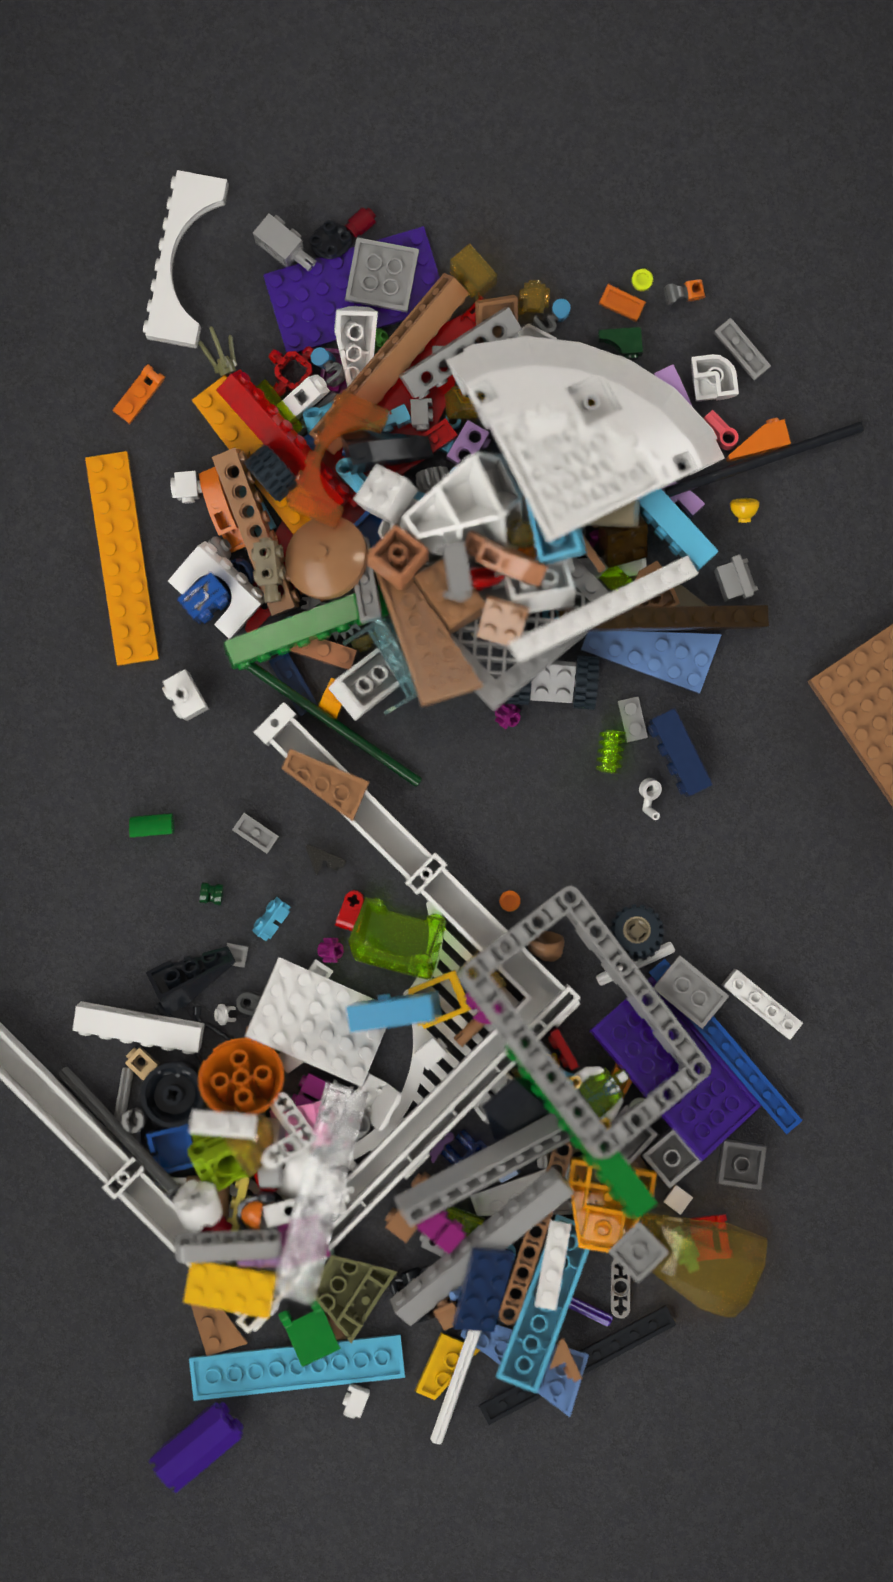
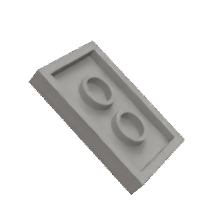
M680 955L653 986L656 992L701 1029L704 1028L729 997L728 994Z

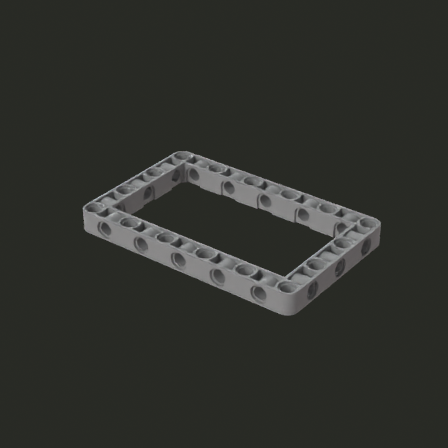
M567 886L557 892L459 969L458 978L589 1153L596 1159L612 1156L710 1074L711 1066L709 1061L576 887ZM565 894L571 897V903L565 901ZM563 916L568 917L589 950H593L610 978L621 987L627 995L626 999L641 1018L646 1020L652 1028L654 1036L667 1053L670 1052L679 1064V1072L659 1084L647 1094L645 1100L630 1108L608 1130L605 1129L489 975ZM533 918L538 920L539 928L533 926ZM591 928H594L596 930L597 937H593L591 935ZM501 943L506 945L507 953L501 951ZM617 962H620L622 964V972L617 969ZM468 969H472L474 971V979L468 976ZM643 996H645L648 999V1006L643 1004ZM495 1003L501 1007L500 1014L494 1010ZM669 1030L674 1033V1040L669 1038ZM521 1038L527 1041L526 1049L520 1045ZM695 1064H697L700 1068L699 1074H697L694 1070ZM547 1073L553 1075V1083L547 1081ZM664 1090L669 1093L668 1100L663 1097ZM574 1107L580 1112L578 1118L573 1115ZM632 1116H635L637 1118V1126H634L632 1124ZM600 1142H603L606 1146L604 1153L599 1149Z

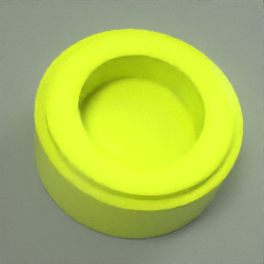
M639 269L634 272L632 285L636 290L646 291L651 287L653 276L650 271Z

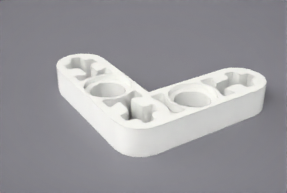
M280 1093L270 1108L289 1136L272 1145L263 1153L261 1157L262 1163L269 1169L277 1168L307 1150L316 1140L314 1131L291 1098L285 1093ZM277 1102H283L284 1105H278ZM288 1117H295L298 1121V1124L291 1125L288 1121ZM307 1136L309 1139L303 1141L301 1137ZM284 1144H291L294 1152H287L284 1149ZM279 1152L280 1155L275 1160L269 1159V1156H274Z

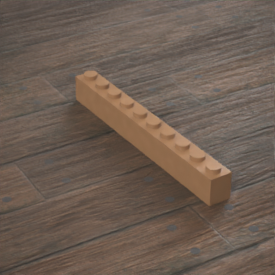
M446 273L442 274L310 431L309 435L325 450L335 454L343 447L341 434L357 430L359 424L370 415L371 410L384 398L385 393L390 387L396 384L399 375L410 367L411 362L417 355L423 352L427 343L437 335L442 325L464 303L469 293L455 277Z

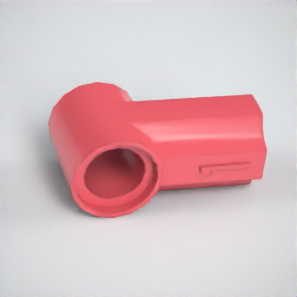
M713 410L709 412L703 419L714 430L719 446L723 450L733 449L738 441L737 431L730 428ZM731 435L734 441L726 443L723 440V436Z

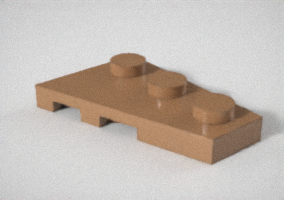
M191 1304L206 1356L248 1343L224 1310Z

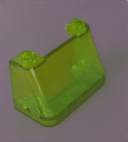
M365 898L348 940L352 956L362 963L422 979H431L446 927V918L439 914L428 915L426 920L387 911L384 902L378 898Z

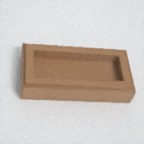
M583 535L587 553L585 555L595 570L600 573L606 569L605 565Z

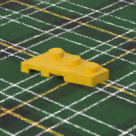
M443 1332L440 1333L415 1388L416 1393L433 1400L438 1398L450 1384L464 1341ZM478 1348L475 1349L474 1355L480 1351Z

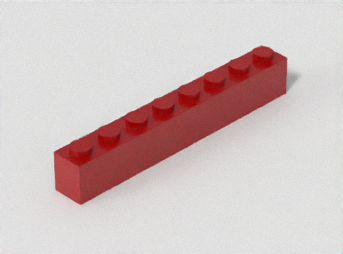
M241 369L231 373L216 391L264 445L269 446L298 479L300 486L327 516L338 512L353 497L349 492V488L338 480L334 471L322 462L320 455L313 451L307 445V441L293 429L292 424L282 417L278 408L266 399L263 391L250 381L251 379L248 374L242 372Z

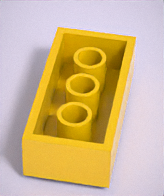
M221 1261L191 1263L183 1302L268 1319L272 1313L279 1273L263 1269L257 1270V1268L238 1267L237 1264Z

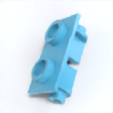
M276 897L269 902L264 915L256 920L252 931L265 941L268 938L271 939L279 928L273 922L277 920L282 924L290 913L289 909L291 907Z

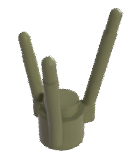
M210 326L209 329L220 357L217 359V363L202 341H198V344L214 367L216 374L219 373L220 377L230 375L236 372L235 367L238 366L235 359L232 335L228 336L231 358L229 359V356H224L214 328Z

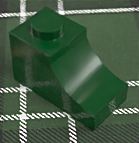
M641 327L598 331V343H607L614 346L620 352V355L626 357V359L636 360L638 356H642Z

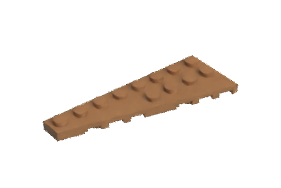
M375 571L421 706L424 707L483 688L482 681L476 676L473 668L468 664L461 650L456 646L449 632L433 608L430 607L423 593L420 592L414 583L413 578L400 590Z

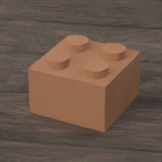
M395 524L367 554L368 566L402 590L428 561L429 549Z

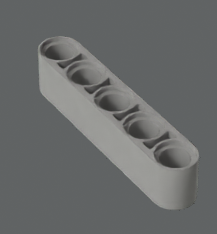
M274 1229L185 1233L175 1238V1257L181 1263L274 1259L279 1257L282 1252L281 1233Z

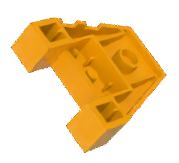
M571 1156L567 1178L574 1192L571 1196L578 1246L579 1248L608 1252L638 1223L639 1219L632 1220L624 1215L621 1210L622 1205L618 1200L615 1201L608 1193L610 1189L605 1183L590 1181L593 1166H589L581 1157ZM634 1167L633 1171L653 1196L657 1173L655 1170Z

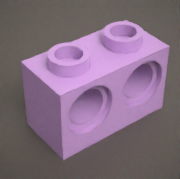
M467 420L447 454V460L458 465L461 461L458 455L462 451H467L470 455H473L478 450L488 447L491 441L488 438L490 432ZM473 433H478L481 436V440L473 443L470 441L469 436Z

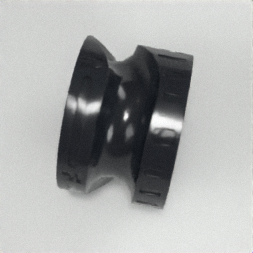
M181 1060L170 1061L156 1067L146 1076L141 1088V1103L149 1118L162 1126L179 1127L191 1122L193 1110H205L207 1104L199 1089L198 1078L200 1069L196 1065ZM175 1090L179 1093L176 1097H174L175 1094H172Z

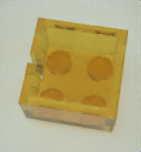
M470 243L450 260L451 276L464 284L471 298L475 297L478 300L480 296L483 297L497 285L498 275Z

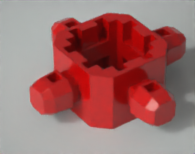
M310 346L306 347L301 352L302 355H299L296 351H290L282 357L283 354L277 350H272L268 355L270 361L276 365L274 368L275 377L279 383L276 382L273 386L272 393L278 398L286 392V388L292 392L306 378L313 376L312 364L308 362L309 360L311 361L313 348ZM293 359L306 368L305 375L296 384L291 383L281 375L282 370Z

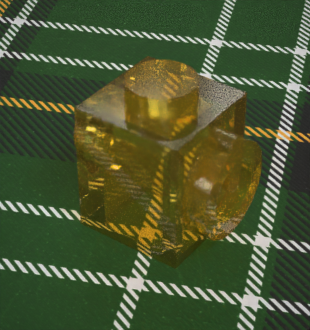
M529 280L528 283H524V289L519 291V301L523 302L522 312L543 313L544 308H549L550 288H546L545 284H541L539 280Z

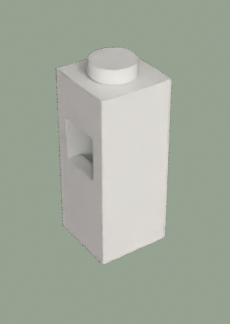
M318 374L306 378L276 407L284 419L293 423L299 420L305 410L312 408L330 390L322 377Z

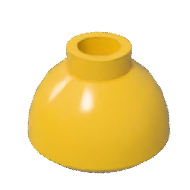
M751 498L734 499L730 502V508L738 518V522L748 523L751 522V518L758 511L759 501Z

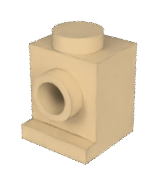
M134 1047L127 1054L128 1060L125 1062L143 1081L160 1064L142 1047L138 1050ZM144 1058L145 1065H140L138 1059Z

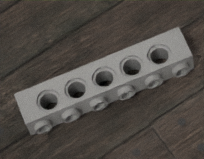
M504 307L403 372L399 377L413 398L418 397L421 399L430 393V388L435 385L437 388L448 382L447 377L452 375L449 366L444 372L439 369V363L442 360H448L456 356L459 349L473 345L477 337H481L484 343L511 339L519 336L517 332L522 330L510 308ZM496 325L500 326L502 330L499 337H495L492 333ZM425 371H428L431 375L428 383H423L421 380V375Z

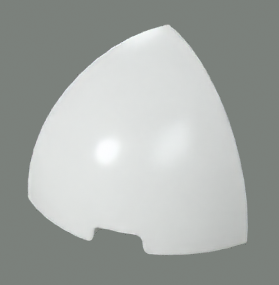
M305 1150L287 1162L283 1170L281 1188H278L281 1194L293 1199H314L322 1196L318 1193L316 1184L325 1180L324 1176L334 1175L319 1163L320 1160L309 1150Z

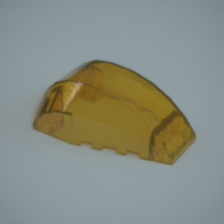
M645 1213L641 1217L640 1222L670 1252L651 1271L653 1274L700 1309L716 1315L735 1318L749 1305L765 1267L767 1238L729 1223L691 1220L690 1218L683 1217L675 1218Z

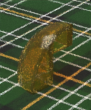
M257 1116L255 1139L223 1136L233 1155L249 1177L263 1166L261 1157L274 1143L272 1122L263 1116Z

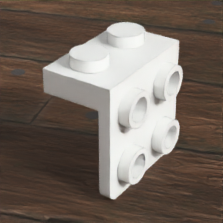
M367 1073L362 1087L359 1086L346 1109L348 1111H362L368 1117L370 1124L377 1130L382 1131L389 1124L390 1116L394 1109L399 1106L402 1094L386 1081Z

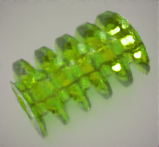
M606 730L599 733V736L605 739L598 741V744L604 748L597 750L603 756L596 759V761L602 763V765L596 766V770L604 773L621 774L616 771V769L622 768V765L617 763V761L623 759V756L619 755L618 752L624 751V748L619 746L620 743L625 742L624 739L620 738V735H624L626 732Z

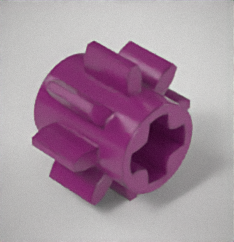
M502 704L495 710V716L497 717L495 722L504 729H507L508 726L514 727L520 721L519 712L521 710L514 704Z
M323 938L324 942H321L317 948L318 955L323 958L324 963H337L344 953L343 945L338 943V938Z

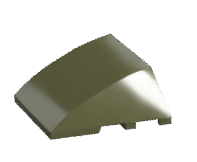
M331 1255L309 1292L332 1318L336 1326L341 1329L349 1342L352 1343L397 1271Z

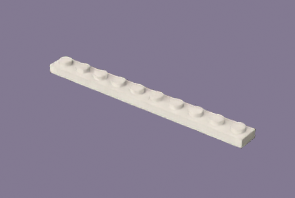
M687 555L510 642L508 646L519 664L696 577L698 572Z

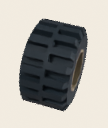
M263 444L244 461L247 469L268 493L279 502L299 485L298 479L269 446Z
M636 904L631 905V908L624 907L622 912L618 911L615 919L613 918L610 932L633 961H638V959L644 961L647 960V957H652L656 951H659L663 942L664 929L663 923L659 919L660 916L657 913L655 914L653 909L650 907L646 909L645 905L636 907Z

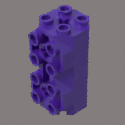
M223 1401L220 1404L215 1402L210 1407L204 1409L190 1424L178 1434L173 1435L161 1445L159 1450L150 1456V1464L154 1462L156 1465L153 1468L154 1472L169 1489L172 1486L174 1487L173 1492L177 1493L242 1438L244 1426L237 1418H232L229 1414L230 1409Z

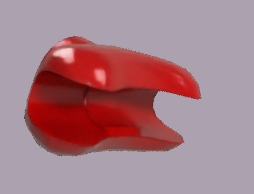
M487 566L469 569L472 588L479 592L487 587L501 583L505 578L504 575L495 577L494 573L497 571Z

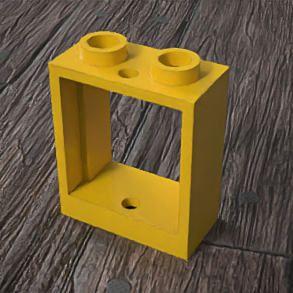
M455 970L408 989L409 994H415L417 991L449 979L461 1008L446 1013L434 1021L417 1023L418 1026L422 1025L423 1029H426L471 1010L465 1002L467 998Z

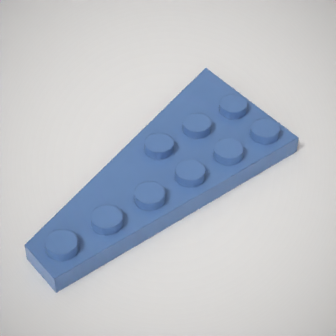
M644 631L589 632L585 637L581 650L700 694L722 634Z
M496 1324L494 1332H481L476 1348L500 1365L513 1330ZM462 1330L461 1336L466 1339L468 1330ZM555 1344L537 1393L570 1417L581 1379L574 1382L572 1378H567L563 1367H566L565 1362L549 1370L558 1344ZM569 1348L579 1372L583 1376L589 1354Z

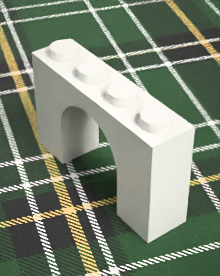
M204 541L197 546L168 582L181 594H184L202 576L210 572L222 578L231 590L232 599L229 608L214 625L230 639L238 633L264 603L263 592L258 587H254L248 581L246 575L238 572L230 560L219 556L214 545Z

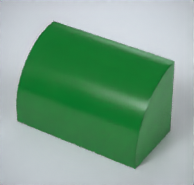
M173 813L132 816L129 818L130 838L175 834Z

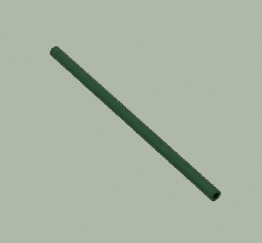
M255 662L250 663L251 666L246 668V670L413 786L417 787L421 782L422 778Z

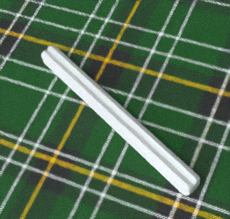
M468 1330L431 1435V1441L435 1444L440 1445L443 1442L482 1331Z

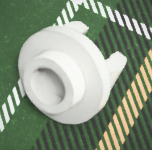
M219 1004L214 1011L215 1020L220 1025H226L227 1022H235L236 1018H230L228 1013L230 1010H236V1007Z

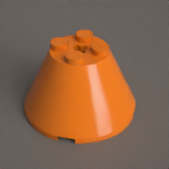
M250 1038L232 1039L212 1050L213 1053L206 1061H203L199 1071V1089L206 1104L215 1112L246 1115L264 1113L277 1099L284 1083V1068L276 1051Z

